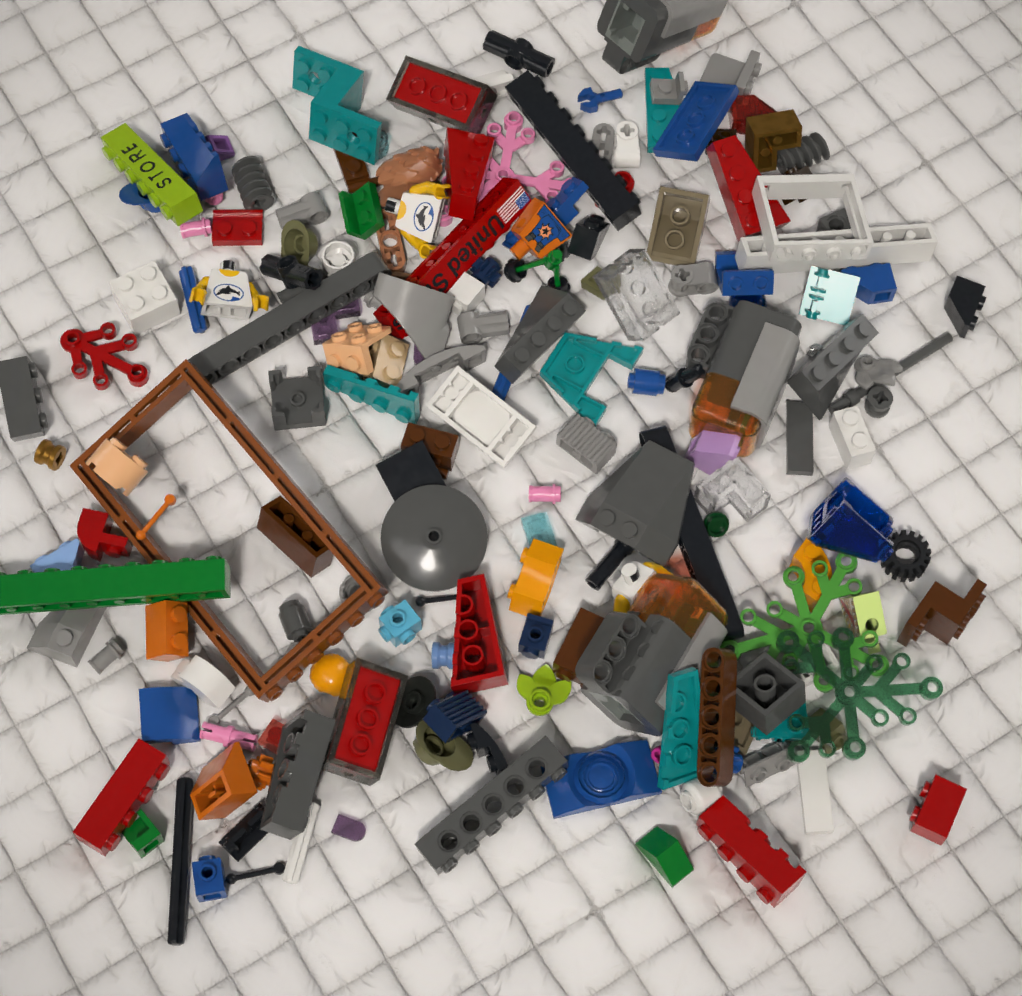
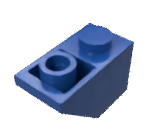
M873 263L863 267L850 266L840 271L841 273L861 277L856 298L866 304L893 301L897 287L890 263Z

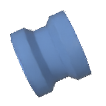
M433 642L431 655L433 669H440L442 666L453 669L454 642H449L447 645Z

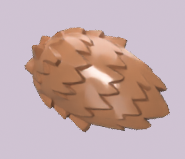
M426 146L414 148L404 153L393 155L392 158L384 161L376 171V177L379 176L378 184L384 186L378 193L380 206L385 207L388 197L401 200L403 192L409 190L413 185L426 181L435 182L439 179L443 169L442 163L444 162L443 159L439 158V148L431 149Z

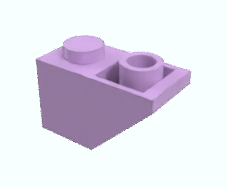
M703 430L691 440L684 458L694 462L696 468L711 475L717 469L721 470L726 462L729 460L733 461L740 451L738 444L741 435Z

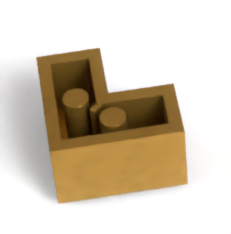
M794 109L746 117L745 150L760 173L776 170L778 150L801 147L802 125Z

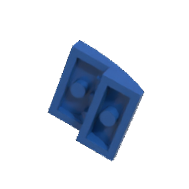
M186 687L139 689L141 735L144 742L148 744L172 742L173 745L201 741L199 737L197 695L191 689Z

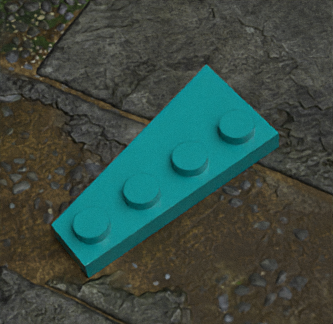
M645 68L647 153H654V146L680 106L652 104L651 79H673L669 68Z
M327 365L323 372L324 385L329 390L335 393H344L355 402H364L371 405L373 409L380 413H389L402 423L417 424L420 418L419 393L410 391L409 395L400 393V387L390 385L388 388H384L375 379L367 378L362 381L355 373Z
M694 667L668 674L666 710L664 712L657 787L662 790L683 784L697 777L700 682L698 669Z

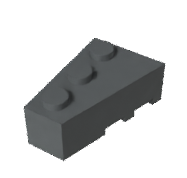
M27 356L0 361V389L10 438L14 442L45 436L44 428H48L46 414L41 412L40 403H43L40 387H37L36 378L38 377L36 364L31 362Z

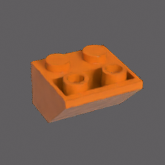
M234 742L202 768L190 794L199 820L226 818L258 792L239 742Z

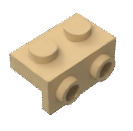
M387 335L368 347L374 371L368 375L361 374L363 375L362 381L367 378L375 379L384 388H388L390 385L397 386L401 380L409 344Z

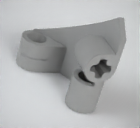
M379 272L372 293L373 296L405 330L424 360L444 351L450 331L447 320L455 297Z

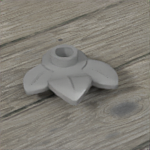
M870 356L861 357L854 364V369L857 373L855 381L865 390L869 389L874 382L895 386V373L903 371V367L896 361L890 359L877 360Z

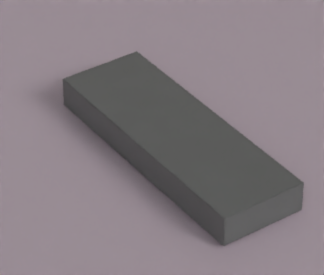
M787 401L786 475L812 476L814 472L813 413L804 402Z

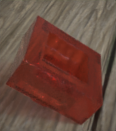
M272 719L258 739V744L276 754L284 724Z

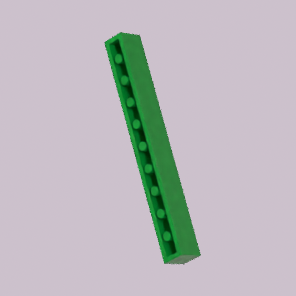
M208 556L206 560L196 561L193 558L179 559V562L169 563L165 560L152 561V564L142 565L138 562L125 563V566L116 567L111 564L98 565V568L89 569L84 566L71 567V570L63 571L57 568H47L44 572L36 573L30 570H20L17 574L10 575L0 572V615L143 605L163 600L184 602L231 598L230 566L226 559L220 556Z

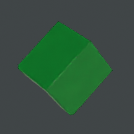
M140 809L136 812L139 818L129 828H125L122 834L142 859L163 843L164 839L143 810Z

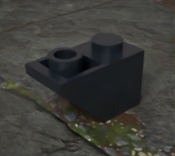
M593 214L586 216L576 224L567 252L587 260H592L597 255L610 224L604 222V218Z
M957 276L944 309L959 337L965 338L968 330L973 331L979 317L974 316L976 310L981 311L987 297L982 296L986 286Z

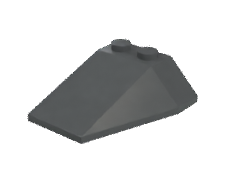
M649 440L588 496L575 520L597 532L605 533L665 568L679 543L695 463Z

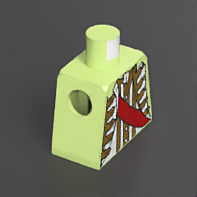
M879 591L866 592L857 596L839 599L851 639L862 636L867 630L876 632L878 636L887 634ZM871 634L865 637V642L868 644H872L875 641V637ZM879 641L873 648L863 647L864 652L867 654L881 652Z

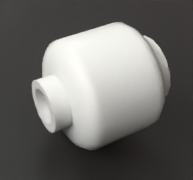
M696 777L683 784L680 801L687 812L700 816L722 797L723 789L722 787L703 786Z

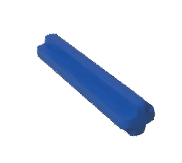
M183 266L179 271V276L194 333L202 334L208 328L205 316L201 315L202 305L197 301L189 302L191 290L197 285L194 270L191 266Z

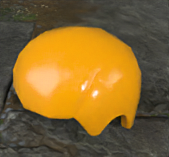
M329 653L323 655L318 662L312 665L309 677L319 692L337 697L347 692L352 686L354 671L344 657Z

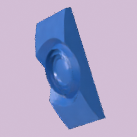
M647 740L616 743L592 752L566 755L564 757L568 761L567 774L558 782L554 783L552 780L545 786L553 819L662 794V790L657 787L658 776ZM540 766L541 773L543 775L545 772V768Z

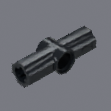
M494 30L489 31L485 37L483 50L503 58L505 63L512 69L520 70L524 68L544 78L548 77L552 72L555 58L535 50L526 39L517 38L513 40Z
M267 254L261 259L259 267L263 275L283 281L287 289L302 287L315 291L321 286V279L323 277L321 271L300 264L294 255L281 258Z

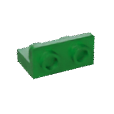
M368 181L353 194L341 191L338 194L347 234L366 240L385 225L376 184Z

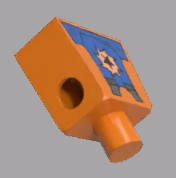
M534 197L511 228V232L517 237L518 241L509 251L518 260H521L528 252L540 259L570 239L572 234L545 202Z

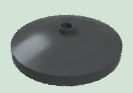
M425 485L406 492L392 504L384 518L380 539L382 552L389 568L402 582L422 591L440 592L457 587L458 579L473 576L484 559L488 536L486 523L481 511L467 495L444 485ZM437 532L439 534V539L437 541H431L429 539V534Z

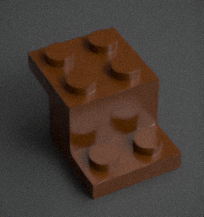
M977 579L963 599L935 581L907 621L897 642L906 647L911 639L916 642L924 630L947 645L953 637L958 640L986 598V595L982 593L987 584Z

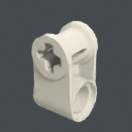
M622 121L617 126L614 140V168H640L638 128L631 121Z

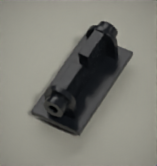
M259 803L218 842L237 862L269 833L260 830L265 805L262 806Z

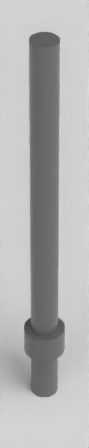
M948 332L899 362L903 367V371L895 373L896 376L952 342V335ZM874 382L867 390L862 387L856 390L851 389L843 394L842 399L830 405L828 410L833 414L834 411L853 407L873 387L882 386L883 384Z

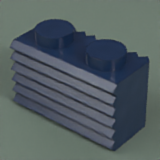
M463 690L459 693L451 691L442 701L437 698L427 706L426 710L428 713L423 718V721L446 744L470 731V724H479L487 714V709H483V705H480L479 701H476V697H472V693H469L468 690Z

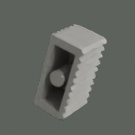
M576 414L564 426L556 438V444L595 474H598L602 467L616 453L617 443L614 437L608 432H601L595 427L591 419L581 417L579 414Z

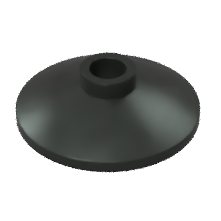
M423 676L411 677L404 681L397 690L391 712L392 721L402 728L417 726L428 713L426 710L427 706L436 699L434 684Z

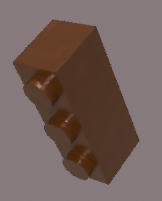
M281 495L261 507L257 529L307 575L312 578L331 565L333 553L293 506Z

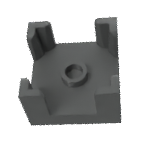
M320 366L308 367V377L283 379L281 370L268 371L272 398L271 412L275 431L326 426Z

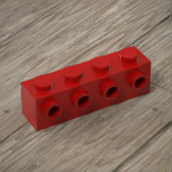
M138 738L73 830L77 840L103 856H106L109 851H114L121 840V833L136 820V812L142 803L146 804L152 797L153 788L158 780L162 781L167 776L170 770V761L167 755Z

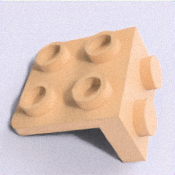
M354 322L349 324L348 328L344 331L332 334L329 340L322 343L327 365L355 374L368 375L374 371L368 347L390 334L392 330L390 326H382L381 323L363 325L362 322Z

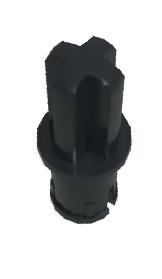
M696 364L690 368L679 369L676 374L666 378L665 388L673 393L681 388L691 387L694 381L705 376L703 365Z

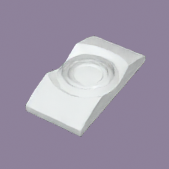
M458 365L425 405L504 468L537 428Z

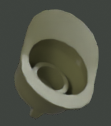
M298 220L288 221L281 233V258L294 255L300 264L308 266V263L318 250L317 237L312 229L306 228L302 222Z
M423 720L418 723L413 746L422 762L431 766L441 764L453 771L467 770L472 765L474 759L473 752L461 737H457L445 744Z

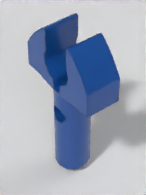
M591 87L584 88L579 93L577 102L589 100L590 102L580 104V110L594 113L598 111L599 103L622 98L623 92L621 89L597 94L592 91Z

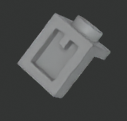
M678 71L675 79H651L652 104H681L683 96L687 95L688 82L684 81L683 72Z

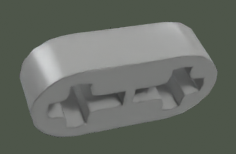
M600 123L594 127L592 142L598 150H604L603 158L605 157L611 163L615 132L611 125ZM601 133L606 134L605 141H601Z

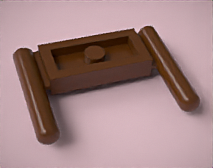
M333 149L348 193H354L368 181L376 184V187L382 186V184H378L379 176L369 177L364 161Z

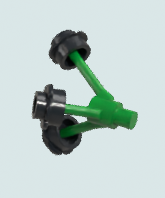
M565 241L549 252L547 257L528 264H524L522 260L509 259L504 268L506 278L513 283L520 282L526 277L528 269L544 265L554 273V277L548 280L547 287L568 293L571 289L570 284L559 273V264L570 255L567 252L569 248L568 242Z

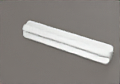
M311 802L307 814V826L303 833H300L293 839L282 877L283 881L287 883L297 884L299 882L320 808L317 803Z

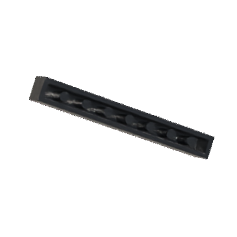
M527 70L505 86L510 99L573 177L584 181L589 187L586 193L616 230L619 231L642 214L638 206L641 201L633 191L629 193L625 189L627 185L619 174L615 176L611 172L613 167L605 157L601 159L597 155L599 150L591 140L587 142L584 139L586 135L578 124L574 126L570 122L572 118L564 107L560 109L556 105L559 103L551 91L547 93L543 89L545 85L538 75L533 77Z

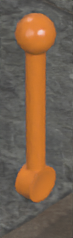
M166 495L165 503L144 528L136 532L138 540H144L147 531L167 507L176 503L174 495Z

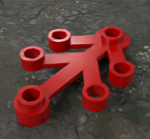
M107 322L102 324L100 329L86 333L78 329L67 330L62 334L60 343L66 352L71 353L73 361L71 370L76 379H84L88 375L87 366L82 360V351L90 355L95 375L93 383L96 389L106 390L110 385L108 376L104 372L103 363L126 374L132 386L142 387L149 380L146 367L141 364L131 365L111 355V353L124 350H135L138 346L136 336L128 333L119 341L99 346L90 344L89 342L96 340H112L116 337L117 331L114 324ZM107 329H112L111 333H104ZM77 338L76 341L69 342V340ZM128 340L134 341L132 344H125ZM79 368H83V369H84V370H83L82 372H80V373H77V372H76V370L79 369ZM141 371L139 375H133V373ZM100 379L105 380L103 384L97 383Z

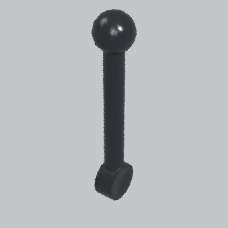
M457 594L432 598L419 596L416 598L415 603L418 607H422L427 603L456 600Z
M278 862L271 868L238 875L230 873L226 876V882L232 885L238 880L270 873L281 875L284 873L285 867L282 863Z

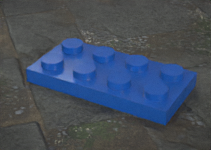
M695 81L654 146L653 152L655 156L697 162L739 94L737 85Z

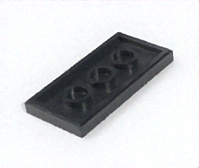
M423 441L375 465L394 502L406 492L420 486H446ZM437 532L430 533L429 539L437 541L439 534Z

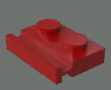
M263 209L213 210V246L263 245Z

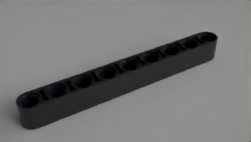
M665 425L639 432L641 447L651 440L677 454ZM690 489L678 545L702 609L718 612L721 615L719 621L728 632L722 643L727 640H736L744 637V628Z

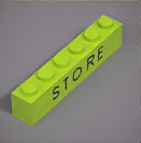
M126 123L100 137L104 145L102 152L109 161L113 160L119 172L124 171L131 184L136 183L138 190L143 196L148 195L151 204L155 208L159 207L167 220L171 219L177 226H180L203 212L197 193Z

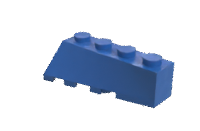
M188 113L160 123L163 134H160V139L165 149L170 148L168 151L172 161L179 163L177 166L182 178H188L186 180L187 184L197 193L200 200L203 201L227 191L228 186L219 154L216 151H212V145L209 141L206 142L203 133L199 132L197 125Z

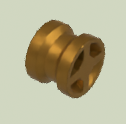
M44 439L36 449L34 462L39 465L46 464L49 469L56 471L65 459L66 448L61 445L55 446L50 440Z

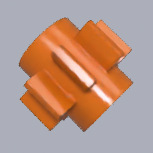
M263 754L260 757L257 756L256 759L250 758L247 763L256 789L260 791L262 788L265 789L266 785H270L274 764H272L274 758Z

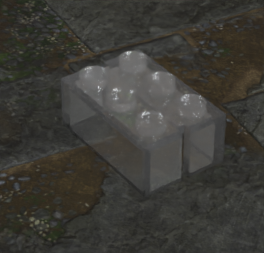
M629 249L614 260V264H609L595 274L593 278L628 341H645L660 329L659 326L666 325L678 316L680 311L646 249Z

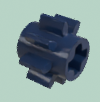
M479 257L470 269L473 272L471 276L485 284V287L489 285L493 288L502 276L499 273L501 270L500 265L490 257H487L484 261Z

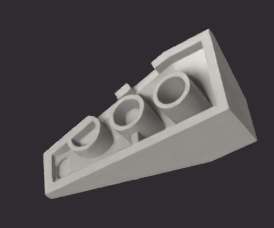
M97 563L93 568H98V565L101 564ZM107 607L51 611L38 624L27 649L77 668Z

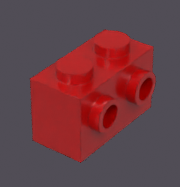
M935 775L931 782L925 781L919 796L923 797V801L920 807L915 805L909 821L913 822L910 831L938 845H942L949 835L967 788L938 775Z

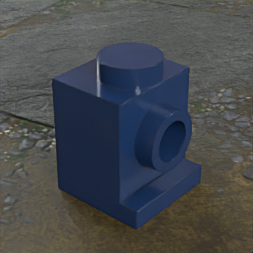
M528 613L518 644V652H521L523 656L530 659H544L552 635L554 620ZM530 635L539 636V638L534 639Z

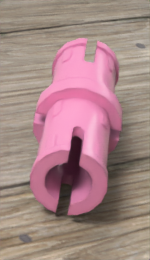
M206 721L203 722L202 728L206 731L200 730V739L223 743V747L227 748L234 742H239L242 749L250 750L251 752L255 751L256 745L254 743L258 742L257 734L235 730L234 726L230 725L223 727Z

